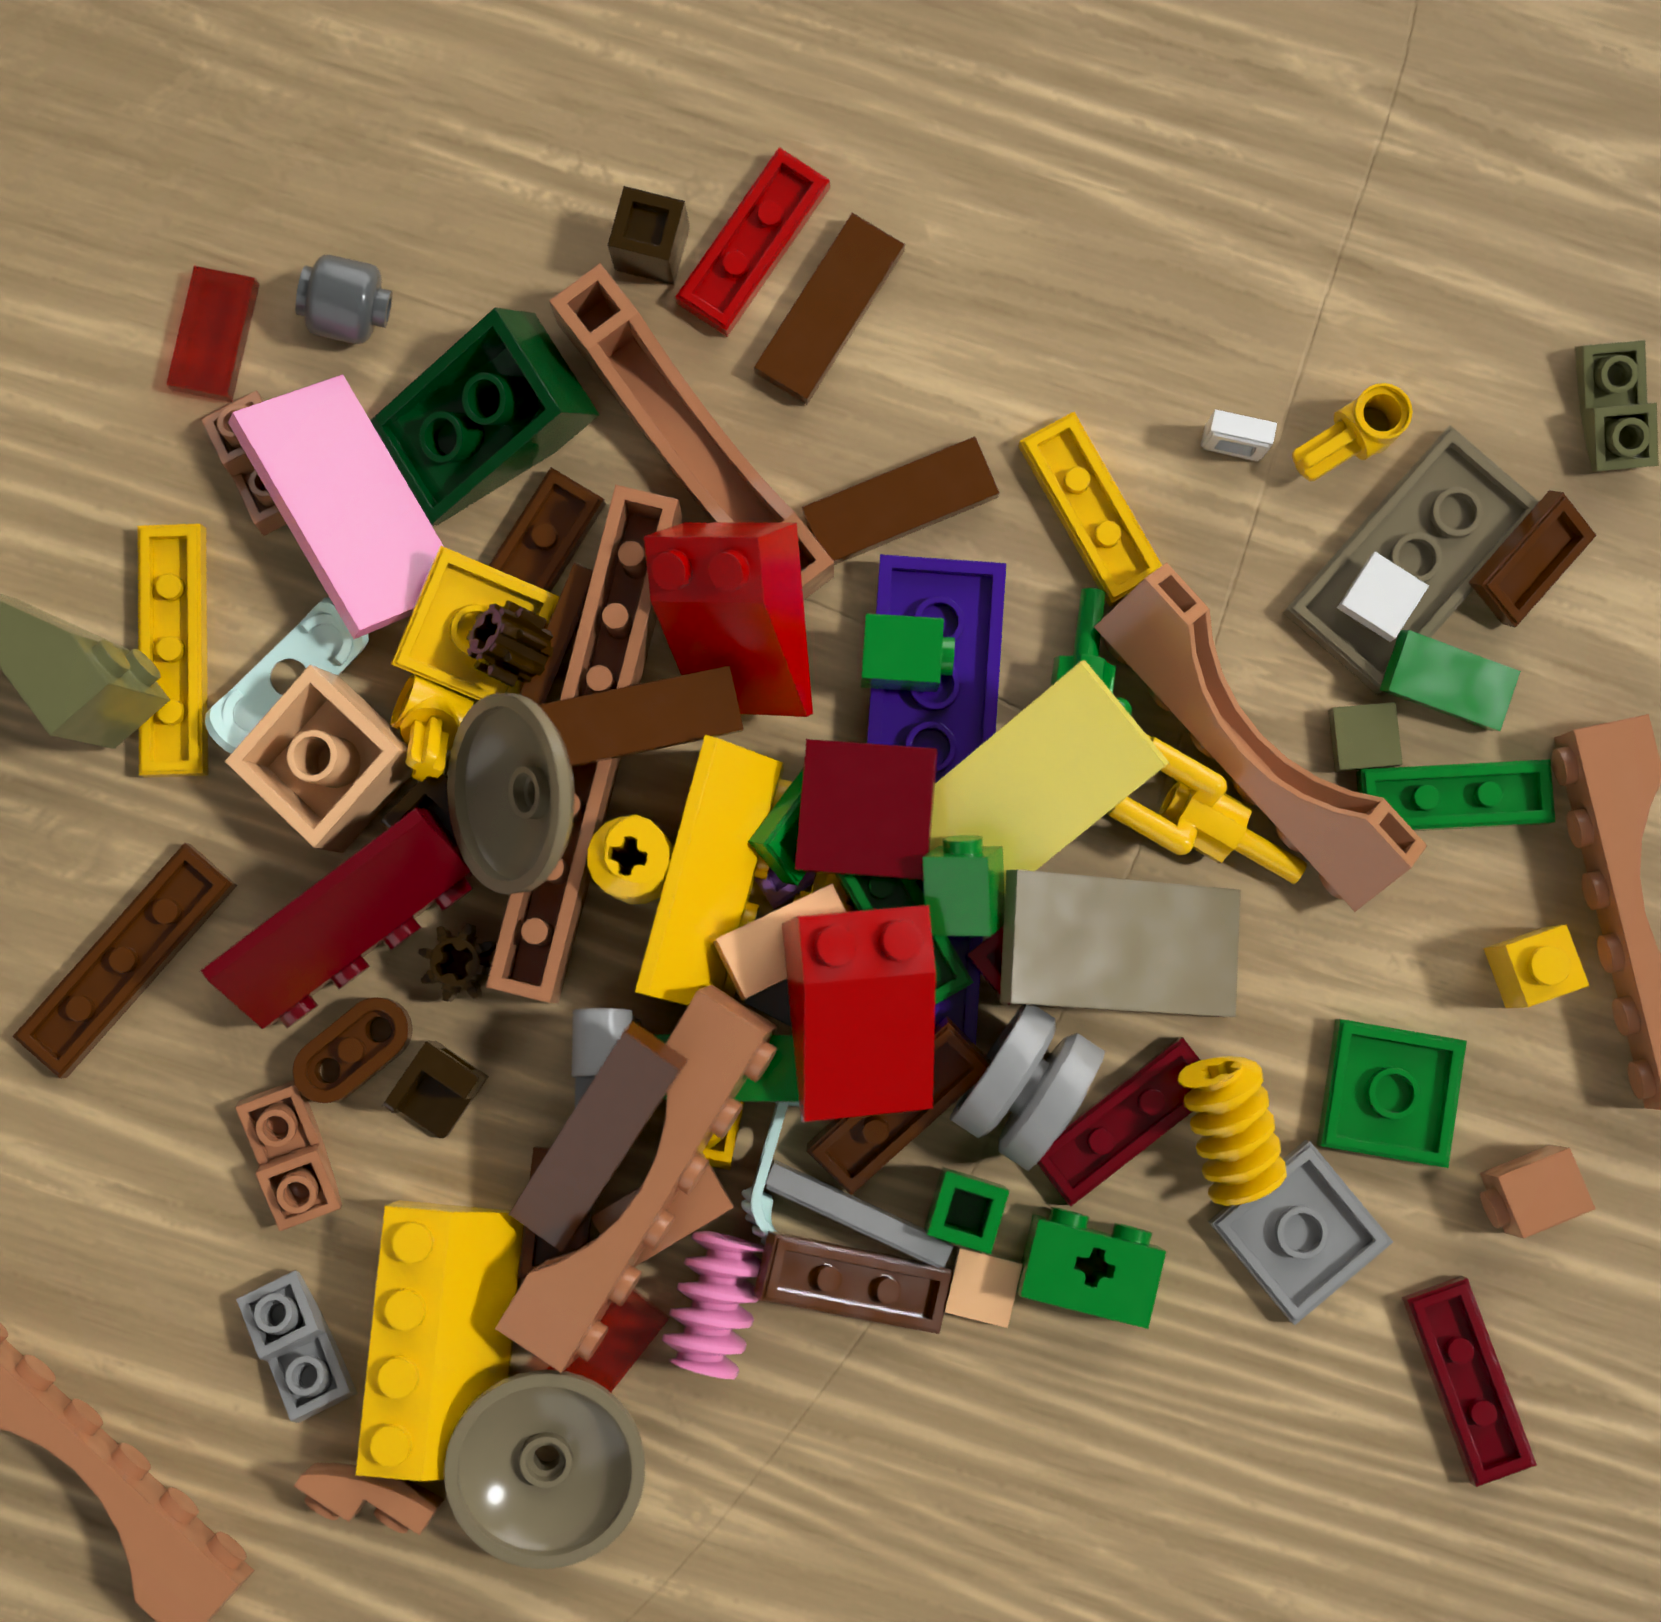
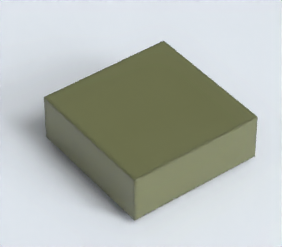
M1396 702L1333 707L1328 710L1335 773L1358 771L1360 769L1392 768L1403 765Z

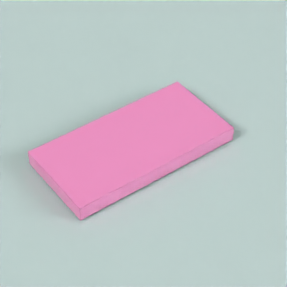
M342 374L233 412L228 424L353 639L411 616L438 548L443 546L344 375Z

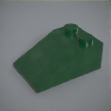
M495 307L370 421L432 526H438L556 453L600 414L536 314Z

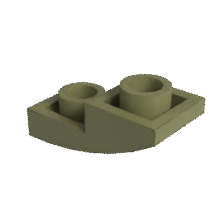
M1645 340L1575 347L1580 412L1592 471L1659 466L1657 403H1647Z

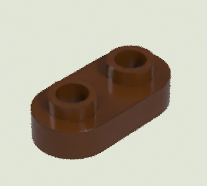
M374 997L357 1003L306 1044L297 1054L293 1064V1079L299 1092L307 1099L317 1103L338 1102L350 1096L401 1055L408 1047L413 1031L412 1021L408 1012L401 1004L388 998ZM380 1017L385 1018L391 1026L390 1036L383 1042L376 1041L370 1032L372 1023ZM328 1058L336 1060L340 1065V1075L332 1083L325 1081L320 1073L322 1063Z

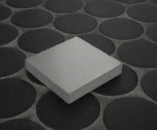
M1308 1140L1302 1142L1283 1158L1286 1164L1287 1176L1281 1186L1269 1195L1256 1201L1226 1206L1208 1221L1282 1313L1294 1325L1393 1243L1387 1233Z

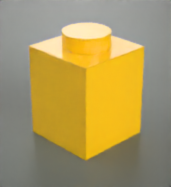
M1567 924L1540 928L1483 948L1505 1008L1531 1007L1589 986Z

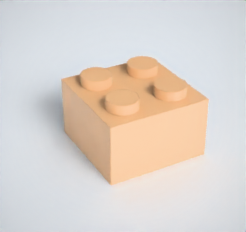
M309 665L225 760L249 786L314 848L343 853L412 775V768L406 765L408 745L404 742L401 734L342 678L313 665Z

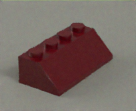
M415 808L200 971L209 983L262 1029L274 1025L278 1021H281L286 1029H288L319 1006L312 996L331 981L340 990L365 972L370 965L363 957L384 942L391 951L419 931L422 927L415 919L417 916L435 903L443 912L468 894L473 888L466 879L472 876L473 873L465 863L455 838L434 810Z

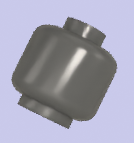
M323 255L318 258L313 267L305 265L302 269L296 294L295 312L296 315L304 316L307 329L314 335L362 344L371 337L374 326L386 328L391 311L393 292L382 289L381 273L375 265L333 255Z

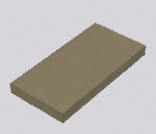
M1450 425L1283 613L1375 694L1379 695L1383 692L1380 691V687L1397 637L1389 642L1337 608L1368 558L1374 552H1377L1429 585L1401 630H1411L1431 638L1471 593L1473 588L1468 583L1539 501Z
M1018 869L1006 870L1000 1003L1236 1017L1241 890Z

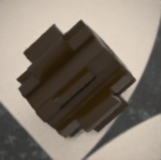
M506 601L504 607L495 603L489 605V609L485 612L480 611L475 618L476 622L472 630H469L467 636L470 645L467 652L470 657L477 660L474 668L510 687H514L517 680L523 683H530L532 677L540 676L544 672V666L548 658L552 657L554 650L551 647L550 641L553 635L551 631L544 628L547 620L511 601Z
M468 923L463 927L461 933L458 932V937L453 936L446 927H437V940L439 943L433 950L421 948L418 951L422 957L430 959L431 970L426 971V974L420 979L422 984H433L438 981L443 983L441 987L443 989V1001L452 1002L456 998L457 993H460L461 987L473 999H480L482 992L479 982L484 976L489 977L491 967L488 966L487 956L491 955L496 949V942L475 943L477 939L475 937L476 926ZM454 948L465 953L472 952L473 959L465 965L468 976L465 978L461 974L447 973L446 966L454 961L451 950Z

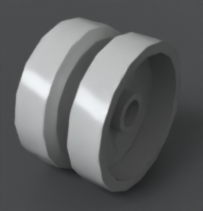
M1023 1004L986 1056L992 1063L982 1078L959 1098L949 1119L977 1138L989 1134L1007 1111H1011L1012 1113L998 1139V1152L1029 1171L1037 1164L1054 1140L1060 1136L1077 1112L1103 1061L1105 1051L1080 1034L1074 1033L1063 1038L1046 1060L1042 1059L1055 1034L1056 1019L1036 1005Z

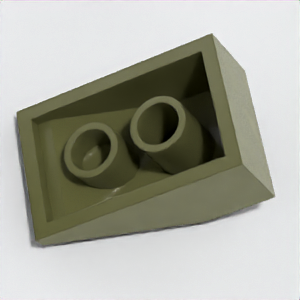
M0 594V669L49 735L115 749L170 701L169 697L156 682L161 678L159 670L141 651L137 649L130 651L21 600Z

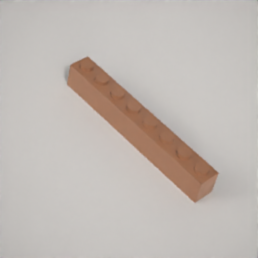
M615 484L560 700L641 683L657 620L650 601L644 536L681 524L683 516L678 499ZM621 757L571 767L574 783V815L567 846L553 872L540 886L528 892L510 894L486 985L487 988L559 1004L591 879V873L587 866V849L593 835L605 824Z

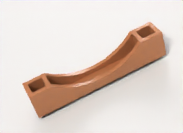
M601 263L549 300L560 328L711 522L797 523L803 601L834 578V561L798 515L760 476L718 425L670 360L640 313Z
M1167 562L1144 578L1094 626L1104 637L1105 646L1110 654L1121 663L1129 665L1147 684V691L1153 701L1164 710L1171 711L1189 730L1190 738L1196 748L1204 755L1214 758L1232 777L1233 785L1239 795L1250 804L1257 805L1276 825L1277 834L1282 842L1291 850L1300 852L1319 872V878L1323 886L1331 895L1344 900L1356 912L1413 867L1427 847V844L1384 798L1354 792L1318 778L1288 759L1258 731L1239 706L1223 675L1213 641L1210 609Z
M1646 714L1575 729L1555 737L1556 749L1552 751V767L1558 783L1561 786H1566L1571 806V811L1567 813L1568 833L1574 846L1581 848L1587 871L1582 876L1583 894L1590 909L1596 910L1602 935L1597 939L1598 955L1605 971L1612 973L1617 998L1612 1003L1613 1016L1619 1032L1623 1036H1627L1633 1061L1628 1063L1629 1082L1636 1097L1643 1100L1644 1108L1661 1110V953L1645 913L1640 879L1642 838L1651 804L1661 785V761L1650 716Z
M713 985L699 989L666 1043V1045L684 1056L688 1061L667 1092L666 1120L657 1156L641 1190L621 1217L602 1235L577 1250L544 1261L529 1272L496 1326V1330L561 1373L578 1357L586 1362L592 1357L608 1332L609 1327L600 1321L613 1301L617 1305L622 1306L642 1275V1272L634 1267L646 1246L655 1251L674 1223L676 1217L667 1211L679 1190L689 1195L705 1172L709 1160L701 1156L706 1145L713 1134L722 1139L740 1114L743 1104L735 1100L738 1092L747 1078L757 1082L772 1061L777 1048L771 1045L769 1041L777 1030V1025Z
M0 1322V1429L10 1431L47 1449L72 1468L100 1499L119 1533L131 1570L135 1602L156 1622H210L255 1571L245 1562L247 1555L242 1546L228 1534L220 1531L215 1534L197 1517L199 1510L185 1493L174 1487L166 1489L148 1472L151 1469V1465L147 1458L135 1447L127 1443L119 1445L101 1428L103 1420L90 1405L76 1398L71 1401L53 1384L56 1377L44 1362L29 1354L23 1356L6 1340L8 1331Z

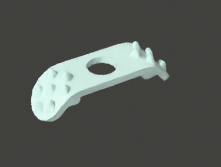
M325 597L248 674L209 709L205 716V725L209 735L220 747L232 754L283 696L274 689L271 682L272 670L279 662L286 659H294L301 662L305 668L313 665L339 675L366 647L369 641L368 634L353 639L331 599Z
M775 1102L776 1106L752 1187L742 1191V1195L745 1198L741 1202L742 1209L748 1213L745 1219L754 1224L752 1232L754 1235L762 1238L761 1243L764 1245L768 1230L777 1232V1230L774 1228L771 1220L772 1195L764 1192L763 1189L787 1107H800L799 1103Z

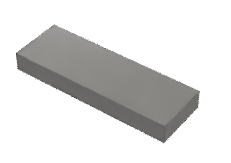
M775 1160L766 1179V1189L934 1267H944L953 1248L951 1242L927 1235L924 1228Z

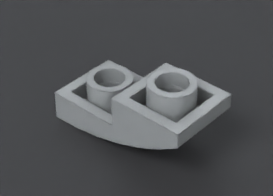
M295 1270L236 1299L258 1358L268 1361L291 1422L300 1423L357 1394L331 1331L299 1271Z

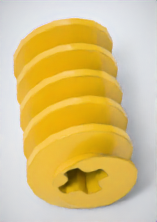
M636 814L620 816L606 822L593 835L587 849V866L594 882L615 899L628 904H647L661 897L674 848L665 834L651 820ZM635 847H637L647 858L645 866L634 865L631 875H629V872L620 865V860L622 856L632 857Z
M1234 1056L1213 1057L1186 1066L1179 1073L1178 1081L1183 1087L1194 1088L1184 1096V1105L1190 1111L1198 1112L1191 1118L1190 1128L1195 1134L1204 1135L1197 1141L1196 1151L1202 1158L1209 1159L1202 1166L1203 1177L1208 1181L1214 1182L1208 1188V1197L1214 1203L1232 1206L1253 1202L1269 1195L1281 1186L1287 1176L1285 1161L1279 1156L1281 1144L1279 1138L1274 1133V1115L1267 1109L1269 1107V1095L1262 1086V1068L1253 1060Z

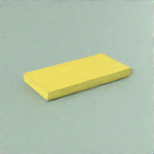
M1083 660L935 783L930 852L938 846H943V838L958 835L981 836L983 846H1003L1005 896L1006 870L1036 871L1169 762L1089 664Z

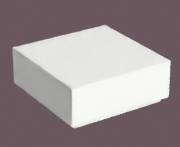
M1215 409L1204 427L1200 447H1204V450L1259 461L1273 445L1277 423Z
M1374 552L1366 561L1337 608L1391 642L1397 637L1429 585L1379 553Z

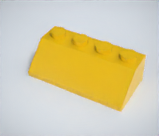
M704 736L635 992L689 1006L699 989L713 985L735 999L737 990L713 941L757 919L760 905L749 902L755 877L767 880L770 867L748 841L792 783V781L782 779L784 772L783 762L716 737Z
M402 1200L385 1205L356 1475L413 1481L444 1480L447 1448L460 1417L481 1393L510 1376L513 1340L495 1328L519 1289L520 1277H518L524 1225L509 1215L511 1210Z

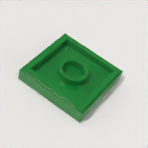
M1335 1019L1317 1145L1449 1168L1467 1041Z

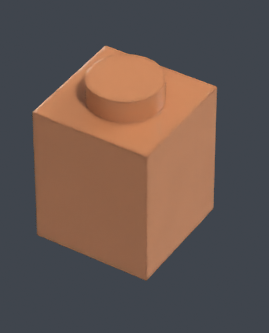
M1547 1145L1479 1173L1486 1188L1485 1191L1480 1192L1484 1211L1495 1228L1502 1227L1504 1233L1524 1239L1596 1209L1569 1147Z

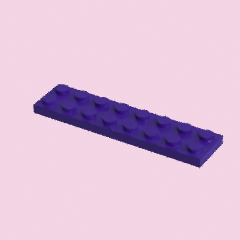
M880 554L876 614L944 618L943 637H955L953 674L952 676L941 675L937 692L871 688L867 743L937 748L936 783L996 733L1007 563ZM916 880L924 894V881ZM947 936L974 983L935 1005V1026L948 1016L976 1045L980 972L966 954L983 941V936Z

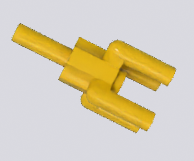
M1147 735L1169 762L1160 771L1178 782L1172 786L1164 798L1159 814L1127 796L1107 813L1108 816L1177 855H1185L1193 848L1213 861L1222 863L1235 850L1292 884H1296L1306 869L1307 863L1247 828L1252 810L1250 807L1225 794L1227 783L1223 776L1156 737Z

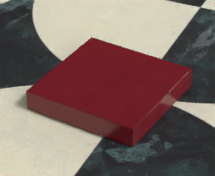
M806 739L795 870L924 881L923 856L930 852L938 757L937 748Z

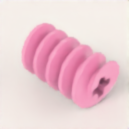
M693 1232L691 1239L707 1249L706 1256L685 1258L684 1264L699 1274L700 1277L698 1282L678 1283L677 1290L691 1299L692 1304L691 1307L671 1308L669 1315L685 1326L684 1332L663 1334L662 1341L677 1351L676 1358L669 1359L671 1363L696 1373L722 1379H735L738 1376L739 1368L724 1355L742 1354L746 1349L747 1343L745 1340L732 1331V1329L749 1328L753 1325L754 1317L739 1304L753 1303L760 1300L753 1296L755 1286L746 1279L758 1276L761 1259L755 1256L754 1252H763L764 1246L717 1232Z

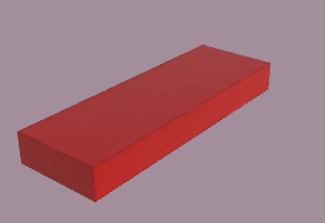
M779 147L675 296L676 304L728 337L829 191L830 180Z

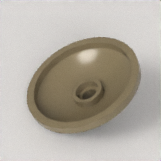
M515 693L487 695L476 702L466 713L453 741L447 778L449 815L457 846L473 875L484 886L494 892L501 894L524 893L534 890L550 876L565 851L574 815L573 774L566 747L558 730L535 702Z
M537 1370L516 1374L492 1385L481 1393L464 1411L457 1422L450 1438L445 1459L444 1479L448 1502L464 1532L484 1551L502 1561L534 1569L560 1568L576 1564L592 1557L611 1544L626 1528L638 1507L645 1480V1456L640 1433L625 1406L611 1392L593 1380L563 1371L561 1373L558 1370ZM550 1445L557 1449L559 1456L552 1461H542L536 1456L535 1451L541 1446Z

